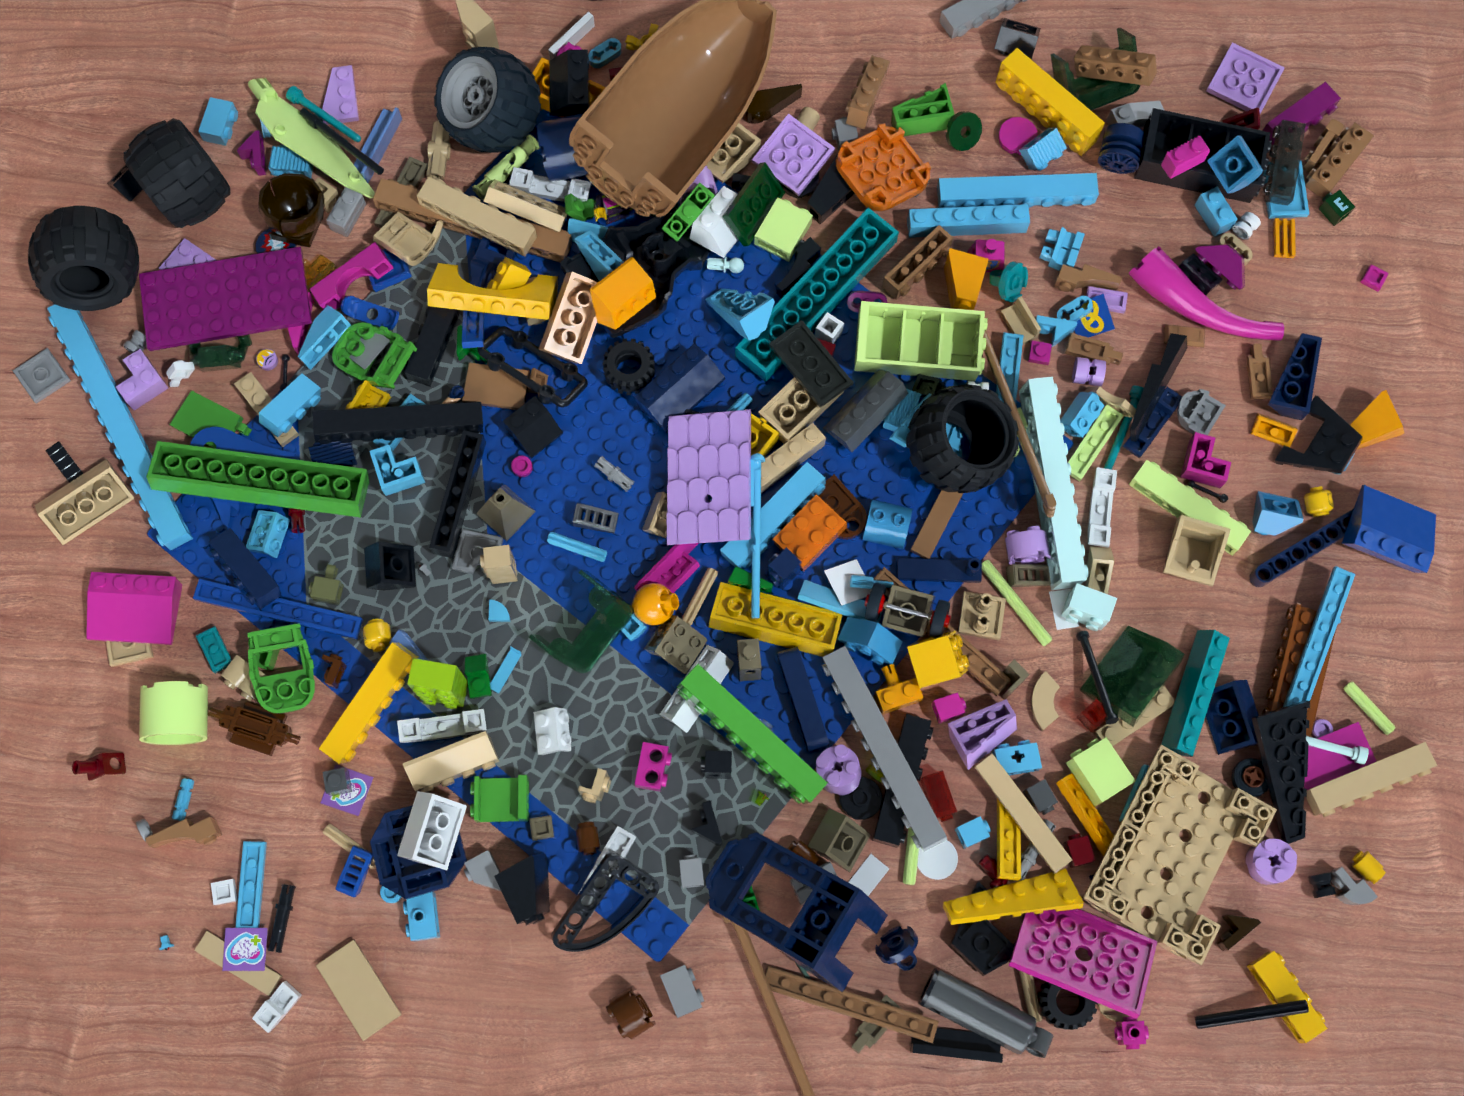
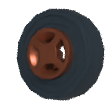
M1253 758L1244 759L1237 763L1232 770L1231 779L1235 789L1239 788L1254 797L1267 792L1269 787L1262 761Z

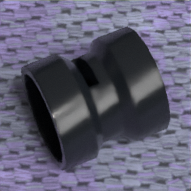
M1330 872L1308 877L1310 884L1314 888V898L1336 894L1335 888L1330 882L1332 880Z

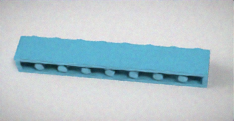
M1097 173L939 178L937 185L938 208L1028 204L1029 207L1036 205L1044 207L1053 205L1071 206L1073 204L1088 206L1094 204L1099 196Z

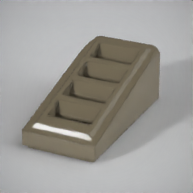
M1012 564L1006 567L1007 583L1010 587L1051 586L1048 565ZM1032 570H1034L1035 581L1032 578ZM1040 570H1043L1044 581L1040 579ZM1023 571L1026 572V580H1024Z

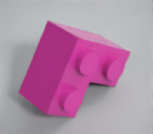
M1197 432L1194 433L1188 443L1181 478L1221 488L1227 482L1231 462L1211 457L1215 437Z

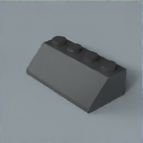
M879 369L823 429L850 452H853L907 396L908 392L903 382L889 371Z

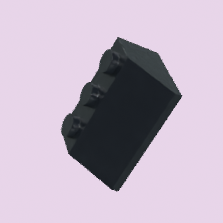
M588 49L567 50L549 61L550 116L585 113L590 107Z

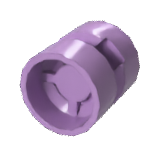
M1076 357L1073 366L1072 383L1085 384L1088 382L1089 385L1102 386L1106 372V361L1093 359L1090 362L1088 358Z

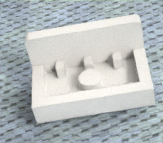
M553 707L533 712L538 755L571 751L567 709Z

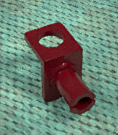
M100 753L86 761L76 760L72 764V772L75 775L87 774L89 781L104 775L125 774L124 753ZM111 758H116L119 761L118 769L111 767Z

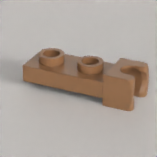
M1335 119L1330 120L1314 144L1317 147L1315 151L1310 150L1304 160L1307 163L1303 168L1310 173L1328 144L1335 142L1345 127L1341 122Z

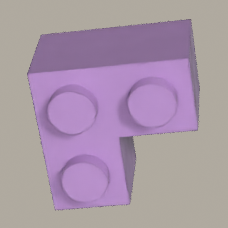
M141 349L123 359L133 376L116 386V388L133 410L138 409L169 388Z

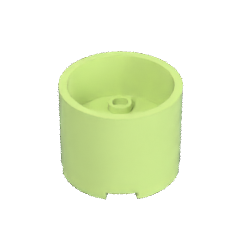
M186 681L155 682L153 687L147 688L145 685L140 687L139 740L141 742L157 745H184L207 740L208 686L198 684V687H194V685L188 684Z

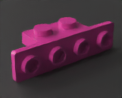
M699 543L674 545L634 586L636 592L646 584L658 583L667 587L671 593H674L700 567L698 561L688 555Z

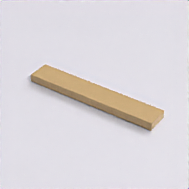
M993 753L974 766L1053 873H1057L1072 861L1071 857Z

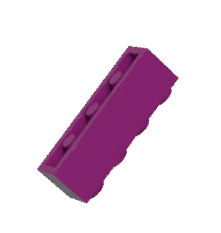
M1325 81L1269 121L1263 131L1270 132L1269 141H1272L1271 144L1276 150L1282 145L1286 147L1294 140L1293 137L1303 135L1310 125H1317L1324 115H1331L1338 108L1336 105L1341 98Z

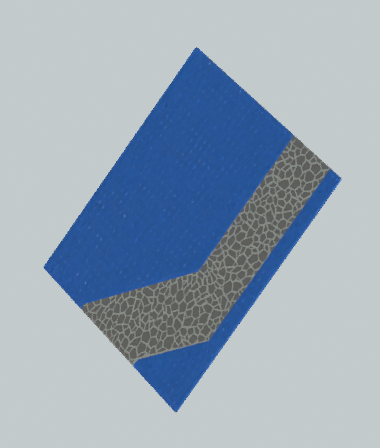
M542 109L537 116L533 131L529 132L528 135L533 136L538 142L537 124L561 117L550 116L549 111ZM540 148L528 156L529 159L519 168L531 170L534 175L547 177ZM511 150L503 151L489 165V167L475 180V182L464 192V194L468 196H475L478 199H480L482 203L489 205L488 203L483 202L484 200L477 196V194L473 191L472 186L479 184L484 179V175L487 172H489L495 165H497ZM511 175L503 183L509 185ZM586 175L574 178L589 181ZM714 177L718 192L721 190L723 186H725L726 188L738 194V192H736L726 183H722ZM591 183L588 200L591 198L595 200V209L596 207H603L602 196L604 194ZM545 199L547 201L565 207V202ZM679 200L670 212L666 214L668 220L680 207ZM498 208L499 211L502 212V213H510V214H512L513 216H515L517 219L523 218V217H521V216H518V215H516V214H513V213H511V212H508V211H506V210H503V209H501V208ZM634 209L619 216L608 218V223L605 218H599L596 222L595 217L584 222L608 228L609 226L629 227L639 226L656 217V215L642 216L637 214ZM567 215L561 230L568 231V221L570 218L573 219L572 217ZM435 225L428 232L432 234ZM442 228L438 242L429 255L418 265H408L412 277L378 292L373 290L364 301L398 311L399 322L393 330L389 331L399 334L407 343L409 341L412 343L417 342L419 327L421 324H424L427 318L425 316L428 308L427 288L438 263L458 265L460 277L466 282L471 283L470 260L475 255L481 239ZM738 239L724 258L711 251L702 270L690 271L686 268L674 280L673 293L668 299L667 309L652 321L616 338L610 337L604 329V325L597 321L582 364H575L578 368V373L587 379L588 386L567 407H559L552 402L543 404L563 434L532 459L508 433L503 423L516 410L482 406L483 433L479 434L484 435L486 445L462 529L501 537L476 513L504 484L533 508L535 513L508 541L503 540L502 544L509 545L516 560L518 581L492 584L490 578L486 577L481 564L476 567L474 574L452 570L456 550L452 559L435 555L429 548L462 434L454 437L437 435L434 438H427L425 436L414 439L403 438L393 451L396 461L400 462L416 456L426 483L387 496L381 489L369 452L380 447L375 445L373 441H352L358 464L349 467L367 469L369 485L361 518L305 510V515H303L305 532L300 533L299 525H297L298 533H293L291 531V516L288 513L289 508L239 501V511L231 506L228 529L231 528L246 546L258 510L277 512L288 518L290 522L277 558H272L263 553L251 552L279 586L282 595L279 598L363 619L357 640L303 626L300 628L303 639L307 642L311 659H313V675L327 687L329 686L324 682V674L327 668L331 667V664L321 659L323 654L327 656L335 654L343 658L342 661L347 667L338 688H329L348 704L351 703L389 647L387 646L384 651L374 652L364 645L363 627L372 619H383L384 622H387L390 625L392 638L398 630H404L428 661L456 665L466 680L467 676L464 673L465 657L487 654L491 682L510 651V646L521 652V657L500 693L492 690V696L471 699L469 687H467L464 706H457V709L446 708L441 703H436V706L424 704L423 700H420L407 684L409 679L408 673L404 678L405 683L398 692L395 691L391 697L393 699L392 703L388 708L382 710L379 715L381 718L375 727L415 759L479 733L439 740L400 743L397 721L413 718L425 719L461 714L463 711L484 709L486 732L491 737L500 762L495 763L496 766L484 771L482 768L475 771V775L463 779V777L454 779L455 783L447 787L470 806L474 804V795H471L470 791L471 782H474V776H479L480 778H518V775H527L529 777V821L490 823L529 856L546 854L548 858V872L576 895H578L595 862L617 826L636 836L625 859L653 876L659 884V892L644 912L621 933L656 962H660L709 902V890L706 888L705 879L727 843L735 839L747 838L749 834L755 832L762 835L789 802L791 792L786 788L781 789L773 781L775 777L770 773L765 774L758 768L759 763L753 758L751 760L741 752L743 748L737 743L735 745L732 744L725 737L727 733L722 729L717 730L709 722L711 719L706 714L703 716L700 714L687 733L676 724L659 715L676 691L678 684L687 674L681 673L660 656L650 654L644 649L659 625L645 624L647 626L645 632L634 641H630L603 611L617 596H620L632 609V602L636 593L634 586L674 546L667 545V537L662 538L642 530L656 493H667L668 432L666 433L639 409L634 398L637 395L635 391L631 392V395H627L625 391L623 394L618 393V388L614 391L611 388V384L608 385L604 375L603 360L605 352L608 353V347L610 345L612 347L615 346L614 342L619 341V343H622V339L626 338L627 341H631V338L636 339V343L639 341L643 342L644 347L648 346L650 353L652 352L655 365L653 380L690 346L695 344L711 358L726 379L695 406L693 410L701 413L724 412L744 393H747L752 397V403L746 410L751 409V413L760 418L758 412L794 376L782 364L765 382L735 357V347L744 337L729 325L705 300L720 289L737 290L739 294H744L746 291H750L752 295L765 293L774 299L773 307L781 300L776 294V287L794 265L796 260L795 253L788 262L755 245L754 239L749 246L744 247ZM573 241L567 256L570 258L581 252ZM490 242L488 247L489 250L503 255L507 254L508 248ZM518 253L515 254L514 261L525 265L531 272L529 278L537 277L538 274L557 276L559 294L565 278L560 262L529 253L525 257ZM820 254V257L816 259L811 265L813 266L822 257V255ZM727 257L726 261H730L732 258L737 257L744 262V269L737 274L732 273L729 269H726V273L721 270L707 269L708 258L725 259ZM858 283V284L850 291V293L853 292V291H870V290H868V289L865 288L863 285H861L860 283ZM848 295L830 314L844 323L843 332L834 343L836 347L833 358L853 381V385L844 390V393L813 422L826 437L825 446L761 494V508L808 462L825 477V480H828L835 474L863 505L867 517L872 499L912 508V515L903 549L862 540L864 530L852 539L836 538L804 572L800 569V573L783 590L779 586L777 588L773 586L772 592L766 593L812 606L816 605L798 599L803 582L807 580L833 589L824 572L827 569L857 559L865 576L875 578L885 567L897 578L898 558L924 559L910 552L941 492L940 489L935 488V484L927 483L919 476L921 473L916 466L913 467L909 459L911 456L909 448L903 447L889 439L894 431L883 428L884 421L853 452H850L823 429L875 374L874 372L854 371L859 312H853L849 309L847 305ZM858 297L853 300L854 303H860L861 301ZM875 299L874 302H880V303H881V300H880V299ZM370 309L367 312V317L370 320L376 319L378 311ZM458 310L459 317L431 387L408 380L402 369L394 383V389L376 387L390 394L391 398L386 407L400 406L409 394H412L427 405L441 404L448 397L451 387L460 385L464 389L469 363L487 365L481 359L477 361L470 352L461 361L458 360L456 353L457 327L463 324V310ZM485 313L484 340L497 328L505 326L513 331L525 332L528 335V340L540 347L549 320L543 321L538 325L528 326L525 317ZM351 317L346 319L351 325L362 323V321ZM504 334L487 348L490 353L498 352L502 354L505 358L504 362L515 369L529 370L531 374L532 368H535L547 374V385L553 387L555 395L561 399H564L579 384L576 380L570 382L563 380L559 369L524 347L522 349H515L511 344V339ZM388 343L379 353L366 374L367 376H374L392 344ZM334 345L311 370L304 364L287 382V385L291 384L303 373L321 388L320 402L315 407L311 406L307 410L306 415L301 420L297 419L292 425L298 432V437L282 447L273 434L259 423L258 415L247 425L248 428L252 429L249 436L247 437L241 433L239 435L265 446L297 453L289 457V459L312 462L308 447L313 446L315 443L312 411L345 410L347 404L354 399L358 386L363 384V382L347 374L334 364L332 359ZM552 355L553 357H555L556 359L560 360V361L563 362L564 364H565V363H571V362H569V361H566V360H564V359H561V358H559V357H556V356ZM625 360L618 365L617 369L624 374H633L639 370L641 365L635 360ZM893 374L903 382L906 389L912 390L917 376ZM983 374L978 375L974 382L976 384L988 382L989 390L996 393V384ZM940 378L946 387L964 385L969 381ZM280 390V391L272 398V400H273L278 394H280V393L282 392V390ZM527 393L525 403L534 396L538 398V394ZM1016 400V407L1020 408L1021 403ZM963 431V437L960 439L961 459L967 461L970 454V444ZM1063 435L1064 443L1067 444L1069 452L1073 442ZM778 440L765 458L784 444ZM1020 442L1018 455L1013 457L1014 460L1002 477L998 478L993 484L976 492L963 493L930 559L970 560L977 558L981 561L1035 494L1033 475ZM517 456H526L532 462V472L526 477H518L512 471L511 463ZM601 456L615 467L621 468V472L634 481L629 491L626 492L614 481H609L608 476L594 467ZM183 494L175 503L193 539L170 550L165 545L161 546L156 538L158 531L156 528H151L148 531V537L198 579L236 587L233 582L234 577L232 575L228 576L223 571L220 560L215 561L209 552L211 550L209 541L225 531L213 499L211 497ZM576 504H585L619 513L615 534L574 527L573 518ZM582 512L580 520L584 521L585 512ZM590 514L589 522L591 523L593 522L594 514ZM599 515L597 524L601 525L602 515ZM607 517L605 526L609 527L611 517ZM855 521L847 523V528L850 531H856L859 527ZM550 532H554L607 551V557L604 562L549 544L547 542ZM773 538L767 544V549L760 554V578L766 581L769 578L767 576L768 565L770 564L768 562L775 553L780 554L782 552L774 544ZM378 541L414 546L416 587L385 591L366 589L364 548ZM728 541L699 543L688 555L697 560L700 567L674 592L678 596L679 607L677 610H674L672 615L682 619L707 569L710 567L718 571V575L691 627L707 638V642L696 660L706 645L719 649L733 661L734 665L721 682V685L814 770L816 768V760L820 754L827 748L832 747L849 727L851 721L854 720L851 713L846 714L841 704L844 701L841 694L836 695L831 685L834 680L831 675L826 676L821 666L825 664L823 658L799 651L829 741L828 746L808 752L777 658V652L790 648L759 641L761 680L740 681L736 641L752 638L709 628L710 615L720 582L728 584V580L735 568L721 555L720 549ZM425 563L426 568L431 574L426 576L423 571L419 570V565L422 566ZM327 564L335 565L338 568L335 580H340L344 585L339 605L316 602L309 594V585L311 582H314L315 576L325 578ZM752 564L747 569L743 568V570L752 573ZM900 580L911 590L934 595L933 611L936 609L939 600L949 602L964 583ZM489 600L498 601L506 607L510 615V622H489ZM886 609L883 610V613H882V615H881V618H880V621H879V624H880V625H882V621H883V618H884V614H885V610H886ZM238 611L259 630L293 625ZM842 615L834 651L844 647V644L838 640V637L847 620L845 615ZM884 627L903 641L893 662L896 668L908 653L907 647L917 641L920 636ZM299 646L283 649L302 665ZM848 650L873 697L886 680L881 668L889 667L890 664L883 663V665L873 662L870 655L863 654L859 650L855 652ZM553 707L567 709L571 751L538 755L533 712ZM643 742L669 746V753H672L670 766L666 765L664 773L668 774L666 787H662L661 792L637 788L634 785ZM706 750L732 751L731 779L705 778V773H701V756H705ZM653 752L650 759L653 762H658L662 759V754L660 752ZM598 768L606 770L610 777L611 785L608 793L604 792L602 802L596 800V803H591L583 800L578 792L579 786L592 789ZM649 773L646 776L648 783H655L658 780V775L655 773ZM709 800L711 801L722 839V845L720 846L691 831L692 828L707 824V821L702 822L699 809L703 808V802ZM551 815L555 838L532 841L530 818ZM594 822L598 830L600 849L596 850V854L583 855V852L578 851L576 838L577 824ZM697 855V858H701L704 886L682 889L679 860H684L683 856ZM635 870L627 871L625 879L628 881L634 880L637 872ZM641 878L640 883L644 885L645 891L648 889L652 890V882L648 885ZM616 879L595 911L610 924H613L642 895Z

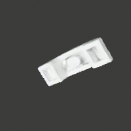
M516 167L513 168L509 183L510 186L537 197L565 202L564 196L570 193L582 202L588 200L591 188L590 181L572 178L571 182L565 180L550 182L548 177L534 175L531 170Z
M1096 468L1089 509L1088 545L1106 548L1110 546V521L1117 470Z
M484 709L463 711L461 714L397 721L400 743L439 740L487 731Z

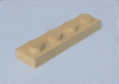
M251 372L234 383L258 416L259 412L272 401L271 397ZM292 426L287 433H282L279 437L274 434L273 436L284 447L298 437L299 434Z
M1163 686L1119 715L1118 722L1106 724L1095 731L1094 734L1099 741L1107 737L1111 745L1114 746L1171 708L1175 700L1165 686Z

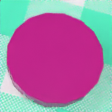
M1012 117L1001 125L998 139L1005 151L1021 155L1019 149L1036 138L1038 133L1035 125L1028 119Z

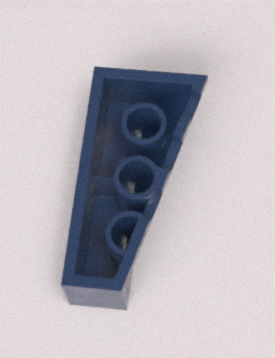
M1302 333L1294 342L1293 352L1268 403L1281 416L1303 420L1309 414L1322 337Z

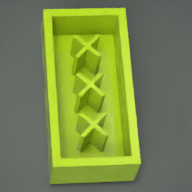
M413 658L407 684L416 693V696L423 700L424 704L436 706V703H441L449 709H457V706H464L468 681L456 665Z

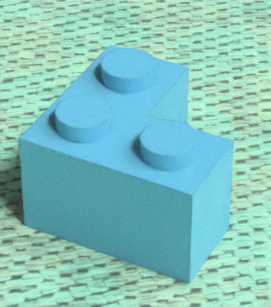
M390 445L369 451L381 489L386 496L426 483L416 456L397 462Z

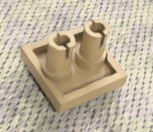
M964 591L958 633L1000 640L1006 598L995 597L988 593L978 594Z

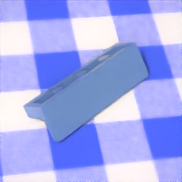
M395 107L393 112L383 108L361 150L378 165L402 121L399 108ZM357 158L354 166L369 184L374 171Z

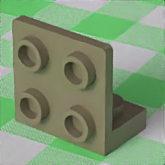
M672 615L669 620L658 626L644 649L650 654L660 656L681 673L687 674L706 644L707 638L678 616Z

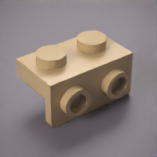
M598 768L592 789L579 786L578 792L583 800L591 803H596V800L602 802L604 792L608 793L611 785L607 771Z

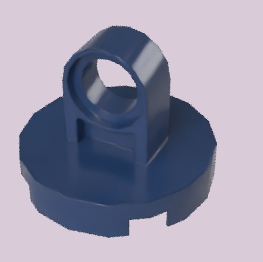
M898 926L882 935L880 938L881 944L875 947L879 959L887 964L897 963L899 968L905 971L913 969L917 964V958L913 952L918 944V936L910 926H907V929H902L901 926ZM909 955L912 956V957H911V960H910L909 962H907V963H902V962H900V961L904 960L905 958H907Z

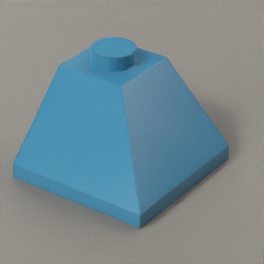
M1261 491L1257 492L1252 520L1255 532L1261 535L1269 534L1276 536L1303 522L1299 500Z

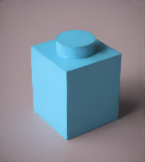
M981 816L954 829L964 849L990 837L989 832H991L987 821L982 820Z

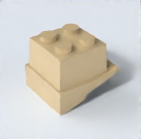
M1180 515L1175 523L1163 573L1213 586L1231 529Z

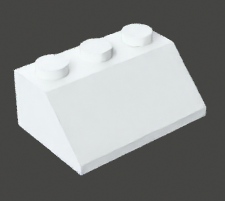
M725 186L721 188L693 222L690 234L691 240L723 258L738 241V238L723 218L724 213L738 194Z
M417 791L397 856L447 870L467 806L432 793Z

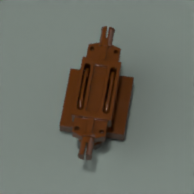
M245 702L243 708L238 706L234 708L227 705L223 711L211 707L209 709L211 712L208 711V716L219 719L220 727L228 729L230 733H233L230 743L269 756L273 755L276 745L282 747L287 742L298 745L299 741L297 740L301 739V736L289 733L290 726L285 724L287 715L269 712L263 707Z

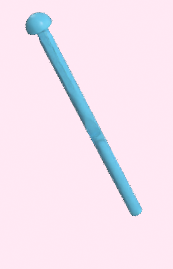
M760 453L751 455L753 544H751L752 619L760 618L761 463L765 462L764 456Z

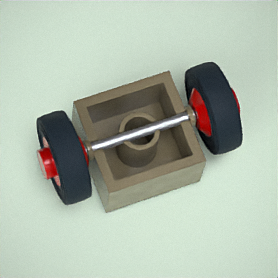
M874 583L870 594H867L865 600V619L876 622L884 608L886 610L882 621L883 627L925 637L930 621V636L938 638L943 635L944 629L949 626L951 615H948L950 602L939 600L936 609L932 612L935 600L934 595L892 585L889 599L885 601L886 586L879 583Z

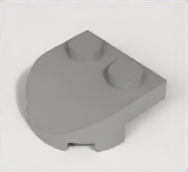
M1203 389L1187 392L1178 405L1177 416L1179 423L1192 434L1197 432L1208 435L1226 406L1209 396L1210 392Z

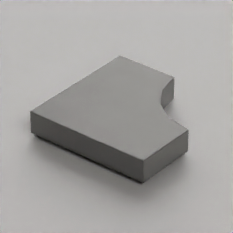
M462 529L452 570L474 574L476 567L481 564L480 555H484L483 548L502 546L503 537Z

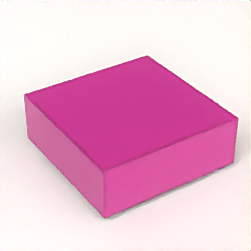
M1370 264L1360 283L1378 292L1389 273Z

